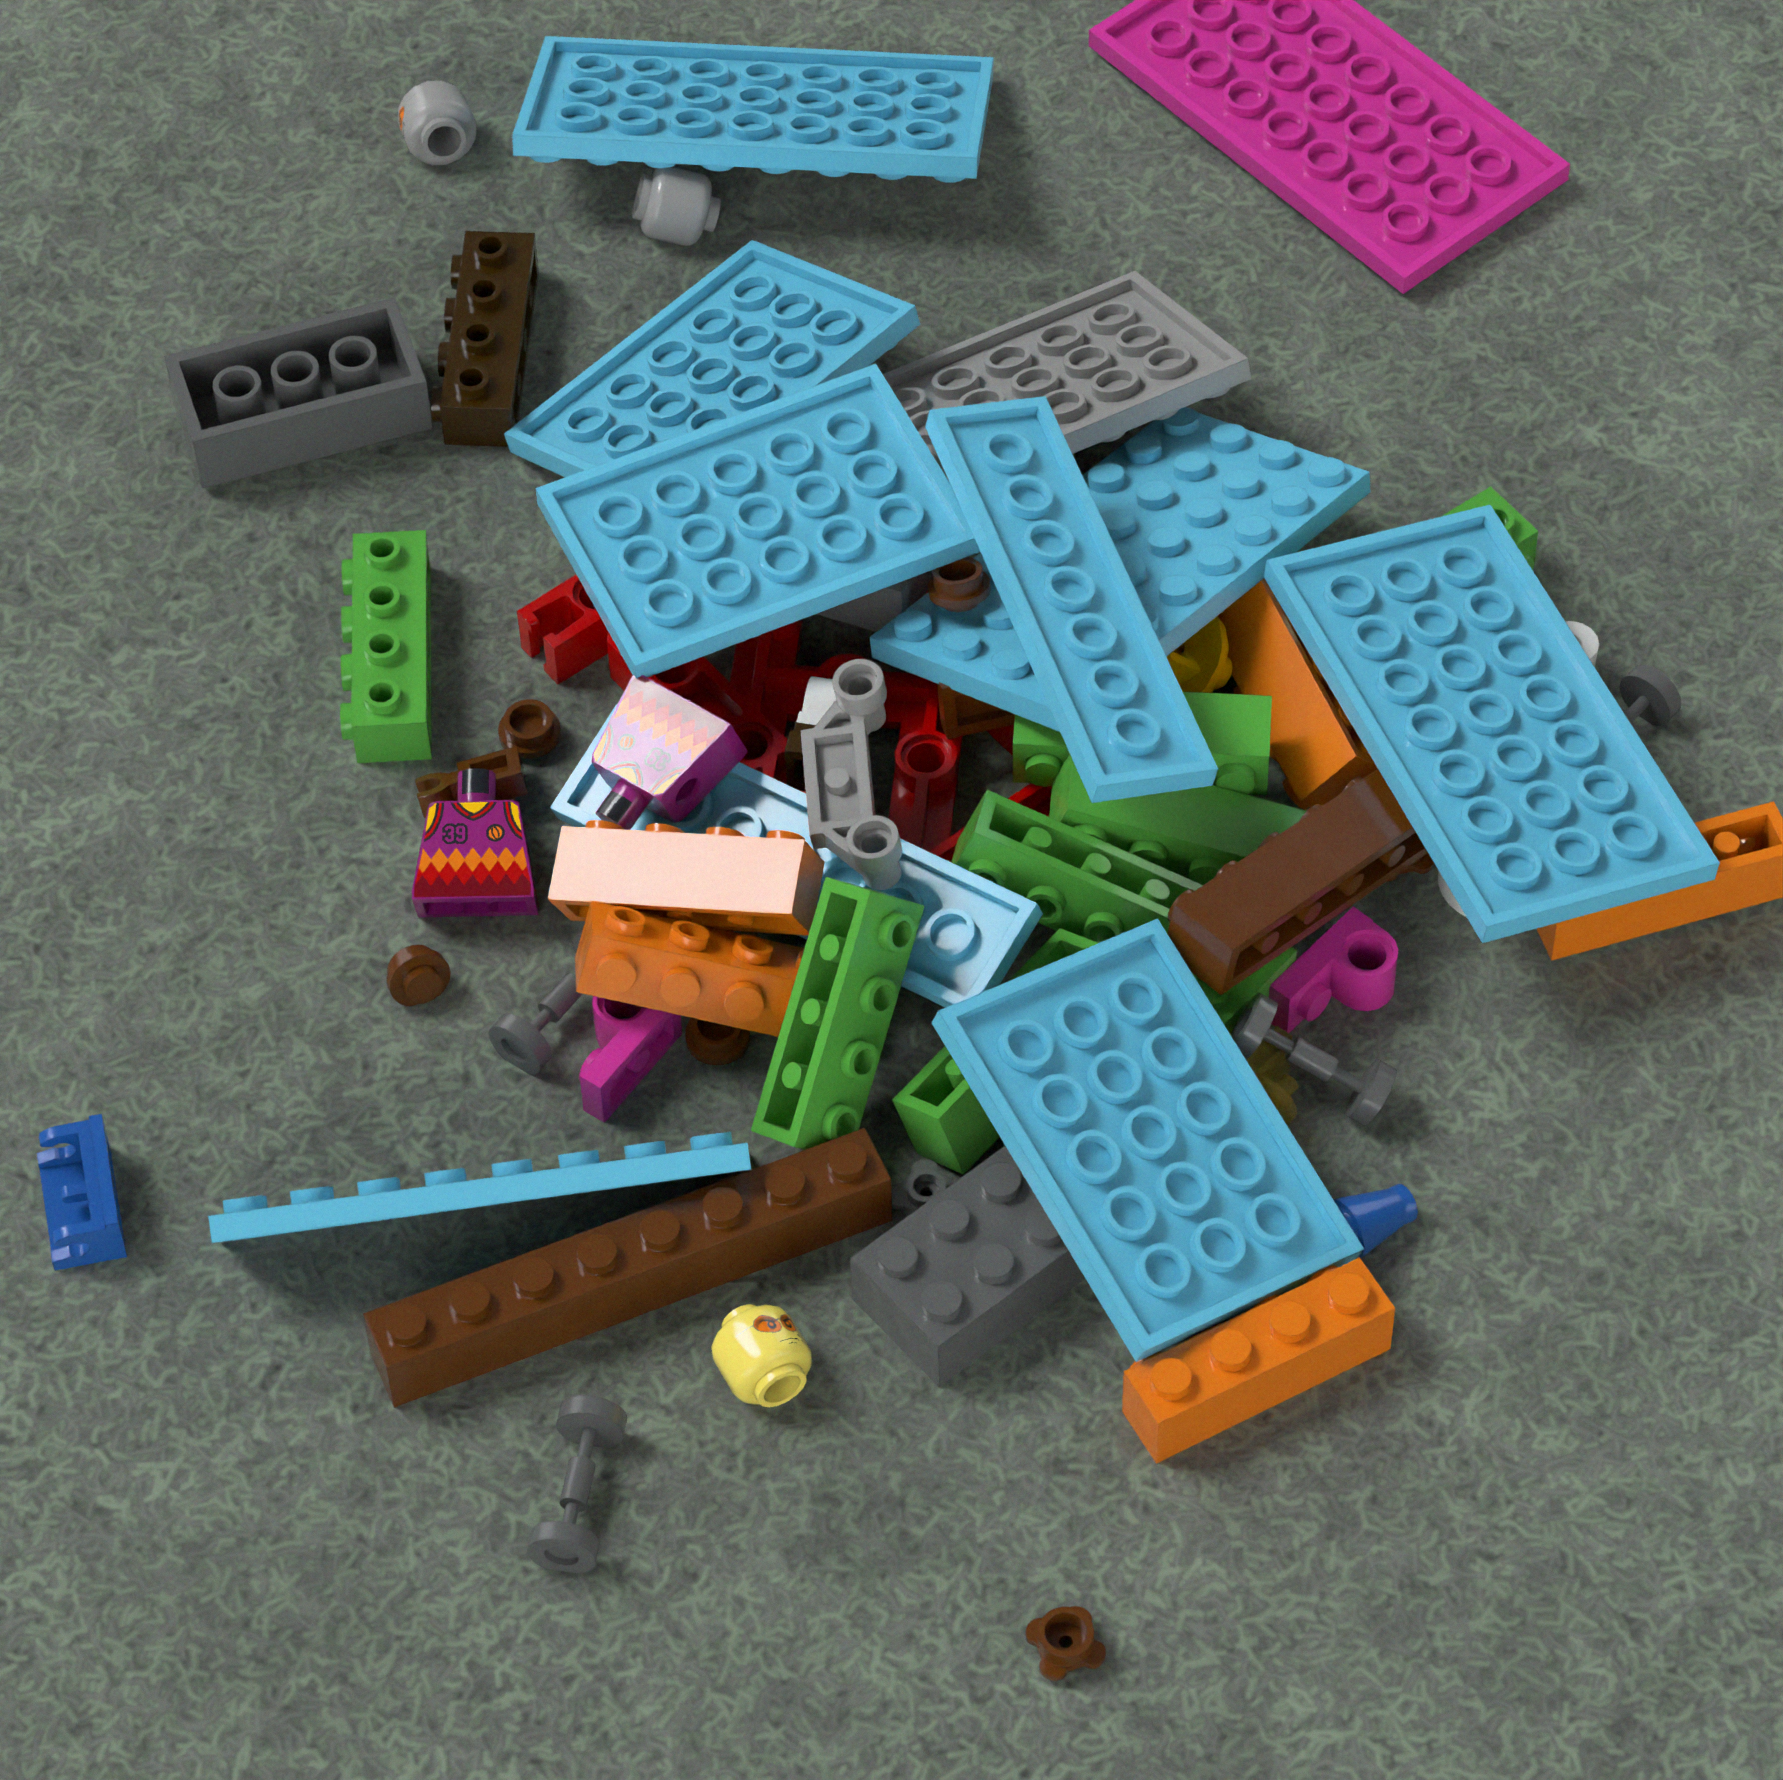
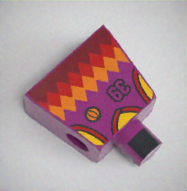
M633 675L592 753L591 763L605 783L612 788L595 813L601 820L618 824L624 830H631L646 808L671 823L680 822L743 759L748 751L729 722L644 675L635 678Z
M478 768L462 770L458 773V801H435L429 804L412 887V902L418 917L539 915L537 893L520 804L514 800H496L495 772Z

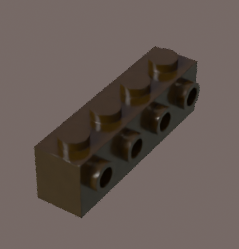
M465 231L462 255H452L451 287L452 290H456V297L446 298L444 308L445 332L450 333L449 342H440L438 348L439 377H444L443 386H433L431 396L432 421L442 422L444 445L508 447L504 433L519 422L539 275L535 233Z

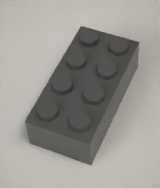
M395 297L164 356L173 404L202 489L433 429L426 379Z
M1006 1146L850 1258L852 1300L938 1387L946 1383L1085 1279Z

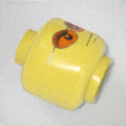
M747 1304L734 1309L724 1318L722 1328L717 1332L712 1343V1356L715 1364L733 1394L743 1403L760 1404L763 1407L779 1406L794 1398L805 1386L806 1376L812 1364L811 1350L790 1315L781 1307Z

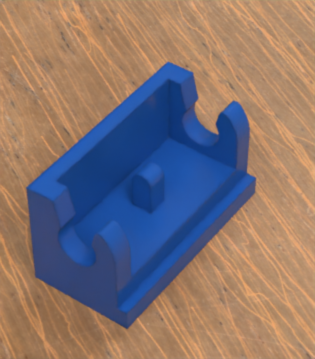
M102 1114L91 1115L89 1120L53 1126L40 1132L39 1141L41 1147H53L62 1143L70 1144L66 1147H54L37 1153L54 1271L127 1257L111 1148Z

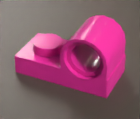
M1353 906L1270 985L1269 998L1278 1003L1277 1011L1271 1024L1288 1035L1303 1019L1309 1022L1315 1020L1324 1011L1331 996L1344 1005L1359 1011L1376 1010L1386 1005L1394 995L1398 947L1395 939L1387 931L1375 924L1371 918Z
M593 996L592 1006L596 1040L600 1048L595 1049L589 1054L579 1073L583 1110L605 1123L682 1035L681 1015ZM622 1017H631L627 1019H618Z

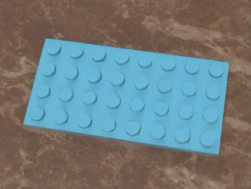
M545 36L512 134L513 156H526L542 163L555 162L561 158L586 159L592 164L601 166L612 165L619 161L644 162L647 166L653 168H669L676 164L702 165L705 169L711 171H726L733 167L760 168L763 172L770 174H783L791 170L817 171L821 175L828 177H840L848 173H871L887 180L902 179L907 175L932 176L938 181L947 183L959 182L965 178L977 179L993 82L994 57Z
M1188 407L1179 409L1176 414L1167 419L1154 420L1082 475L1166 657L1264 579L1266 561L1268 559L1296 553L1371 492L1369 471L1343 463L1337 458L1325 457L1296 447L1290 442L1276 440L1247 430L1241 425L1227 423L1206 416ZM981 553L974 557V559L981 563L983 571L988 574L991 592L975 608L966 612H951L934 604L927 593L907 608L905 612L899 614L870 636L872 658L939 684L940 682L951 687L952 690L1060 732Z
M1491 505L1332 543L1266 561L1264 579L1482 943L1715 880L1720 862Z

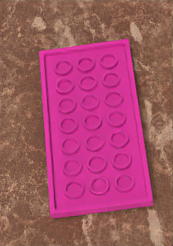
M1134 0L1089 29L1088 46L1402 294L1568 181L1570 163L1354 0Z

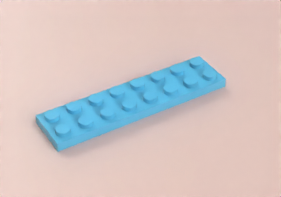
M1046 396L929 410L925 428L1091 803L1212 786L1218 767Z
M616 706L550 807L558 819L574 827H585L587 821L601 820L595 812L612 790L605 783L591 763L592 753ZM740 762L682 821L671 823L646 808L631 828V830L645 831L646 825L660 823L677 827L684 833L705 834L706 829L709 827H725L737 830L748 837H766L769 831L784 830L803 836L813 849L809 835L806 793ZM900 838L902 845V855L899 860L901 877L893 887L876 891L924 905L901 986L946 1008L1000 985L1043 915L1038 904ZM814 849L824 861L818 901L825 877L872 889L865 884L861 874L829 849ZM797 935L806 940L808 938V935Z
M731 1132L691 1137V1150L666 1154L665 1141L625 1146V1159L600 1163L598 1150L558 1155L559 1168L533 1172L531 1159L491 1164L493 1175L491 1178L467 1181L466 1169L458 1168L424 1173L426 1186L401 1190L400 1179L392 1177L357 1182L358 1196L334 1199L333 1187L326 1186L290 1191L291 1205L268 1208L267 1196L263 1195L223 1200L224 1214L208 1216L212 1243L228 1242L751 1170L748 1143L733 1145Z

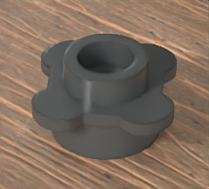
M917 1160L911 1166V1173L901 1183L891 1185L892 1208L901 1209L903 1216L906 1218L959 1179H949L939 1172L937 1164L933 1160ZM925 1190H929L933 1193V1195L921 1196V1193Z

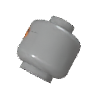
M441 80L426 81L414 86L404 95L398 107L397 122L409 152L419 161L430 165H448L460 160L470 151L476 139L477 124L465 95L455 85Z
M676 166L655 168L651 175L642 174L635 194L632 218L640 220L641 230L649 238L681 246H691L700 239L703 230L714 231L720 212L721 199L711 196L712 185L710 179L704 173Z

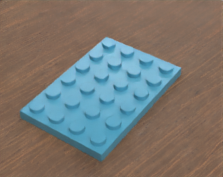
M751 240L504 433L511 453L556 474L567 477L868 367L920 325L916 306Z
M876 364L536 488L537 504L635 678L642 675L648 678L980 552L950 482Z
M1158 918L941 1009L932 1021L933 1027L1135 1362L1239 1315L1268 1297L1277 1294L1282 1295L1305 1284L1311 1276L1331 1265L1340 1267L1357 1259L1364 1250Z

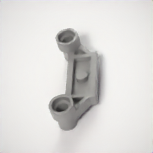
M855 659L841 665L833 675L832 685L836 701L814 728L801 730L809 835L813 850L820 848L829 849L861 874L867 886L875 890H885L893 887L901 877L899 860L902 855V845L896 825L886 817L875 815L868 735L870 732L878 730L886 720L884 702L887 697V689L882 670L876 663L866 659Z

